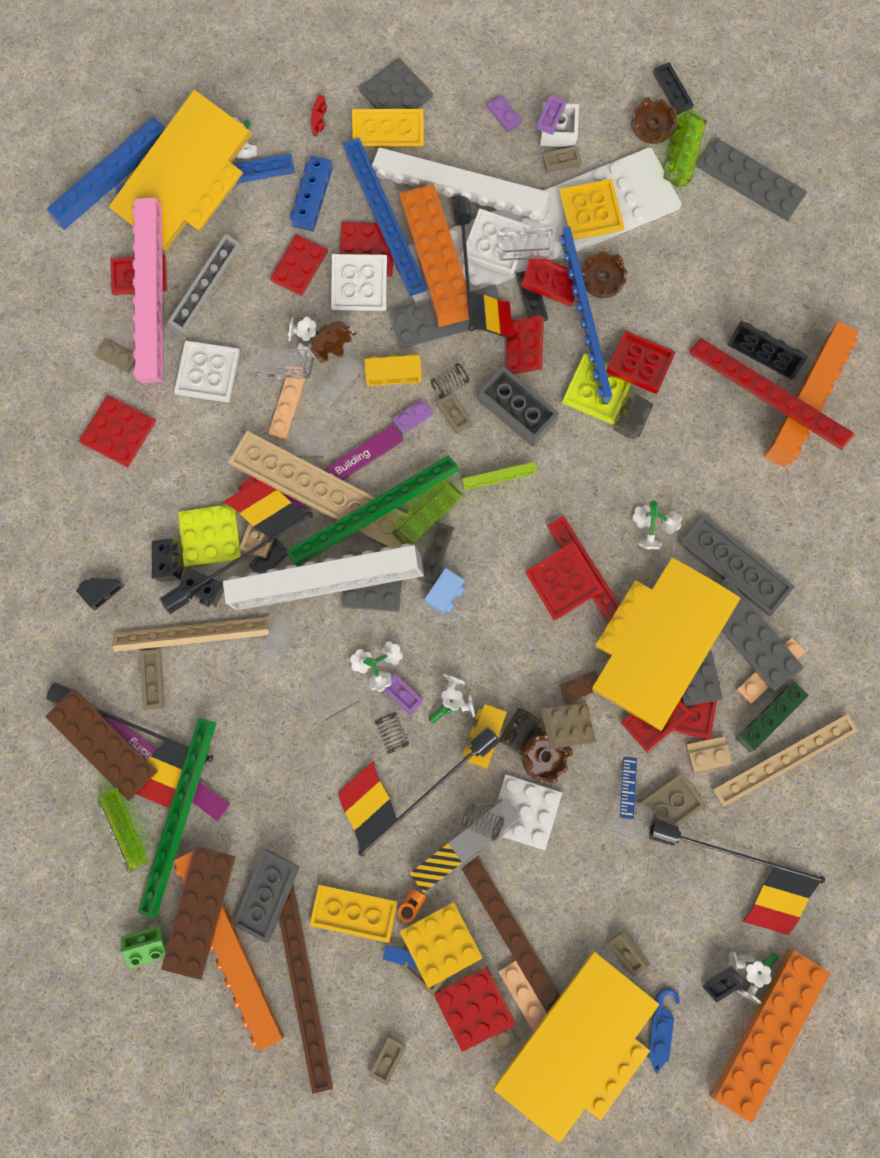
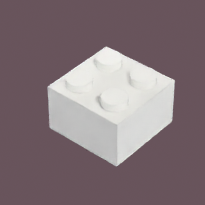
M543 102L542 112H543V110H544V108H545L547 102ZM579 104L566 105L553 135L541 131L540 146H576Z

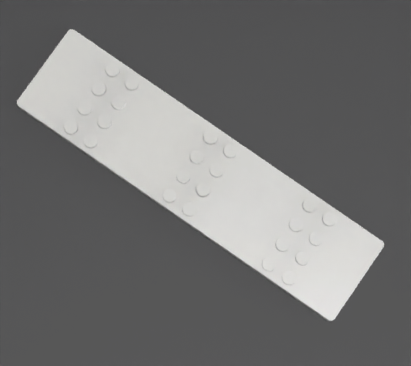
M646 148L543 190L550 192V202L544 220H533L528 216L515 215L506 210L492 211V213L530 225L531 228L513 277L468 261L470 291L495 284L498 285L515 278L516 273L525 271L531 253L553 262L564 257L563 252H565L564 246L560 245L559 236L562 235L563 227H567L559 195V189L612 179L624 223V231L574 240L576 252L679 210L681 201L670 181L665 178L666 173L653 149ZM475 219L465 225L466 243ZM458 225L449 229L465 277L464 260L461 259L463 253L462 227ZM411 244L408 247L421 273L413 244ZM427 291L412 296L416 306L431 302Z

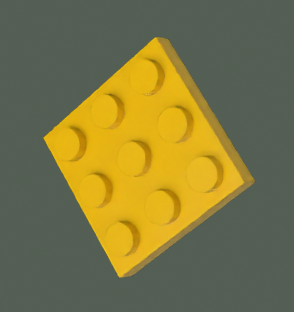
M612 179L559 189L567 227L570 226L573 240L624 231V223Z
M454 902L400 931L428 988L482 959Z

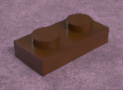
M595 670L559 685L567 704L593 693L592 687L598 679Z

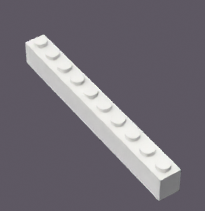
M380 147L372 164L376 176L380 179L393 180L395 183L408 184L414 188L434 184L436 191L447 197H467L470 201L476 202L481 206L487 205L500 211L506 210L515 215L528 216L533 220H544L550 202V192Z

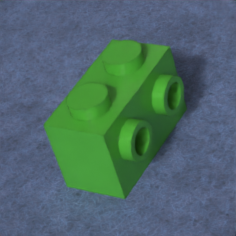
M161 925L121 937V954L128 969L165 957L168 940Z

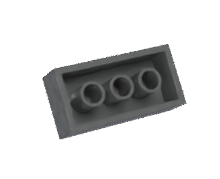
M504 366L478 391L477 400L532 447L558 421L559 413Z

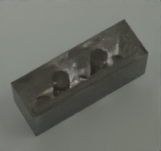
M436 521L422 559L424 576L417 577V580L432 585L436 583L454 534V527Z

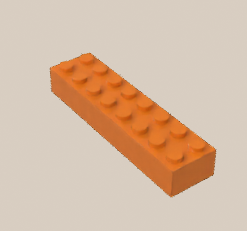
M431 184L399 192L400 206L438 327L469 320L466 280L435 185Z
M840 321L836 323L796 395L797 398L818 411L822 410L826 403L827 395L831 393L834 387V381L840 376L841 368L850 356V350L854 348L858 341L855 338L858 330ZM785 416L765 458L784 468L788 463L792 464L801 452V445L807 440L810 434L809 430L788 416Z
M787 950L760 1000L762 1002L761 1005L758 1004L710 1094L714 1100L750 1123L753 1122L830 975L829 971L795 950Z

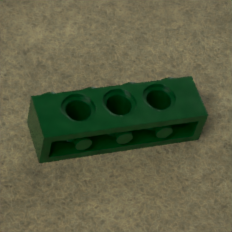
M795 681L788 684L736 739L749 752L755 751L809 695Z

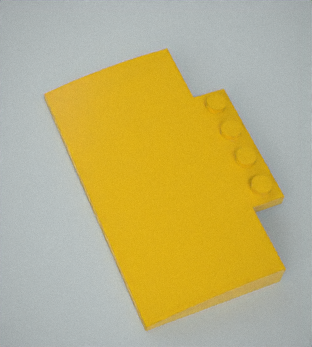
M193 90L109 205V208L133 226L135 224V217L132 211L133 206H135L134 199L156 197L162 204V249L167 251L187 223L200 232L242 176L243 172L235 167L232 162L252 136L251 132L196 90Z
M671 558L653 589L635 580L595 645L598 649L611 655V658L592 687L593 692L662 731L741 598L674 558Z
M593 951L495 1083L493 1090L560 1143L585 1108L600 1120L606 1114L650 1052L635 1038L660 1004Z

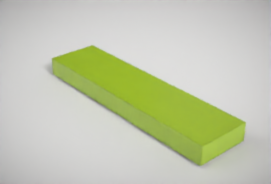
M536 462L462 478L463 490L533 475L537 470Z

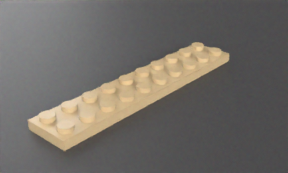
M246 431L228 462L234 468L336 521L375 499V497L249 431ZM394 509L357 532L385 547L396 549L400 547L402 541L396 536L395 532L412 516Z

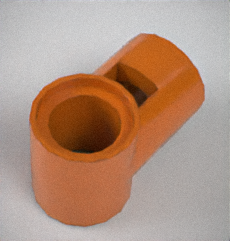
M411 887L399 907V918L404 922L412 921L427 897ZM410 898L418 902L416 907L408 903ZM404 907H410L413 910L411 918L405 919L402 917L401 911Z

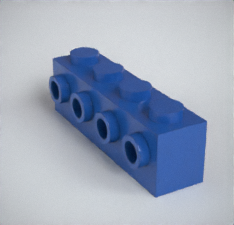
M310 156L309 162H306L304 168L305 176L300 180V193H297L295 197L296 206L290 213L293 227L314 232L332 174V160Z

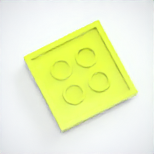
M584 353L562 404L613 425L631 383L607 374L612 398L609 403L603 404L602 399L598 398L597 395L598 383L593 379V363L590 364L588 355ZM604 362L605 368L607 369L609 363Z
M227 505L178 512L185 568L230 562L242 556L239 550L240 539L237 515L234 509Z

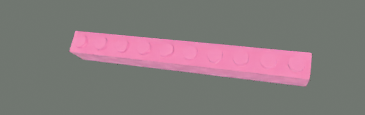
M156 197L134 199L135 206L132 208L135 217V224L132 227L135 235V241L133 242V250L135 252V259H133V268L135 270V277H133V286L135 288V295H133V303L135 305V313H133V321L135 323V331L133 332L135 367L133 368V374L135 379L141 383L163 382L162 204Z

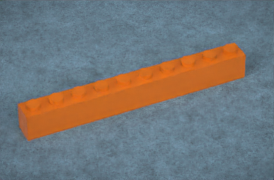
M194 851L174 860L176 864L174 870L178 877H182L184 882L182 884L183 889ZM223 903L210 950L212 952L215 951L218 958L215 960L220 971H224L226 976L224 982L228 990L232 989L235 996L233 997V1002L236 1008H240L243 1016L241 1019L245 1028L250 1029L252 1045L254 1048L258 1047L259 1051L282 1040L284 1035Z

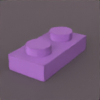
M502 95L487 104L488 110L507 132H510L522 123V119Z
M550 95L538 120L536 129L553 135L565 110L567 101Z
M421 399L392 418V422L401 434L404 435L431 417L433 412L425 401Z
M394 674L391 678V685L383 691L411 715L424 700Z

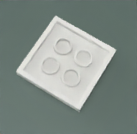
M479 208L466 243L468 261L513 277L531 226Z
M332 254L331 310L386 312L387 255Z
M185 341L174 390L175 395L230 403L241 352L240 349Z
M505 774L498 800L506 798L523 820L502 837L545 851L562 792Z

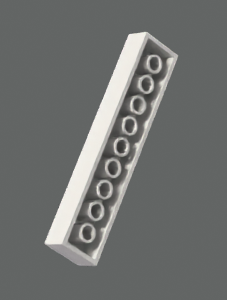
M402 544L400 548L396 549L386 547L382 548L380 552L365 551L361 553L362 555L358 556L353 554L342 556L343 559L327 558L321 563L307 562L304 563V566L300 567L290 565L286 566L284 570L269 569L266 571L267 573L263 574L253 572L249 573L247 577L242 578L240 576L229 577V580L223 581L225 603L235 610H244L424 576L421 554L415 545Z

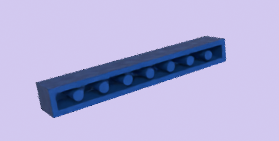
M152 117L47 208L51 218L63 230L68 228L139 166L166 128L156 118Z

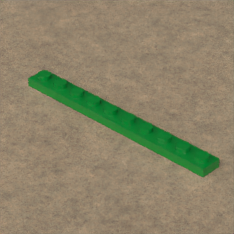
M447 455L287 550L288 557L297 567L458 472V465Z
M200 717L197 720L138 910L139 914L150 919L157 918L217 724Z

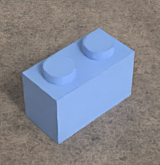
M445 568L424 599L425 604L442 615L446 611L450 613L455 605L454 599L456 596L460 597L466 589L464 587L465 580Z

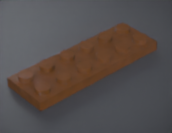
M73 688L45 716L128 801L158 773L76 688Z
M198 846L195 847L161 970L202 980L236 856Z

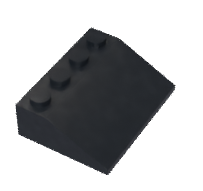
M740 320L727 346L791 380L809 357L799 349L790 347L784 341L777 340L767 332L760 331L750 323L743 322L742 320Z

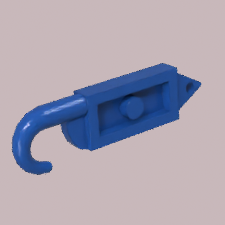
M671 988L661 989L655 998V1001L660 1005L652 1016L648 1047L650 1052L647 1058L650 1059L656 1074L666 1062H669L674 1025L672 1013L662 1008L664 997L670 994L674 996L676 1004L680 1003L678 993Z

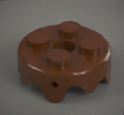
M646 97L635 108L631 123L634 134L641 141L649 144H659L668 140L676 127V108L674 106L670 107L663 99L653 102L649 97ZM654 120L658 125L652 126L649 122Z
M605 251L600 252L596 256L589 255L581 271L586 291L597 298L605 299L617 295L623 289L627 279V270L624 267L622 257L619 254L611 255ZM604 273L608 276V279L601 280L598 275Z
M338 320L330 325L326 324L321 327L320 333L312 341L311 352L320 363L323 361L327 362L329 359L328 354L330 353L341 357L344 354V343L352 341L350 333L353 336L357 333L345 320Z
M546 731L538 732L531 736L524 745L522 751L523 768L529 776L536 780L555 783L558 781V777L567 771V758L573 755V751L570 746L550 749ZM544 751H547V758L542 761L541 755Z

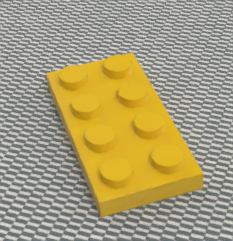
M352 109L353 140L360 138L363 147H424L423 109Z
M318 885L310 926L389 943L398 901Z

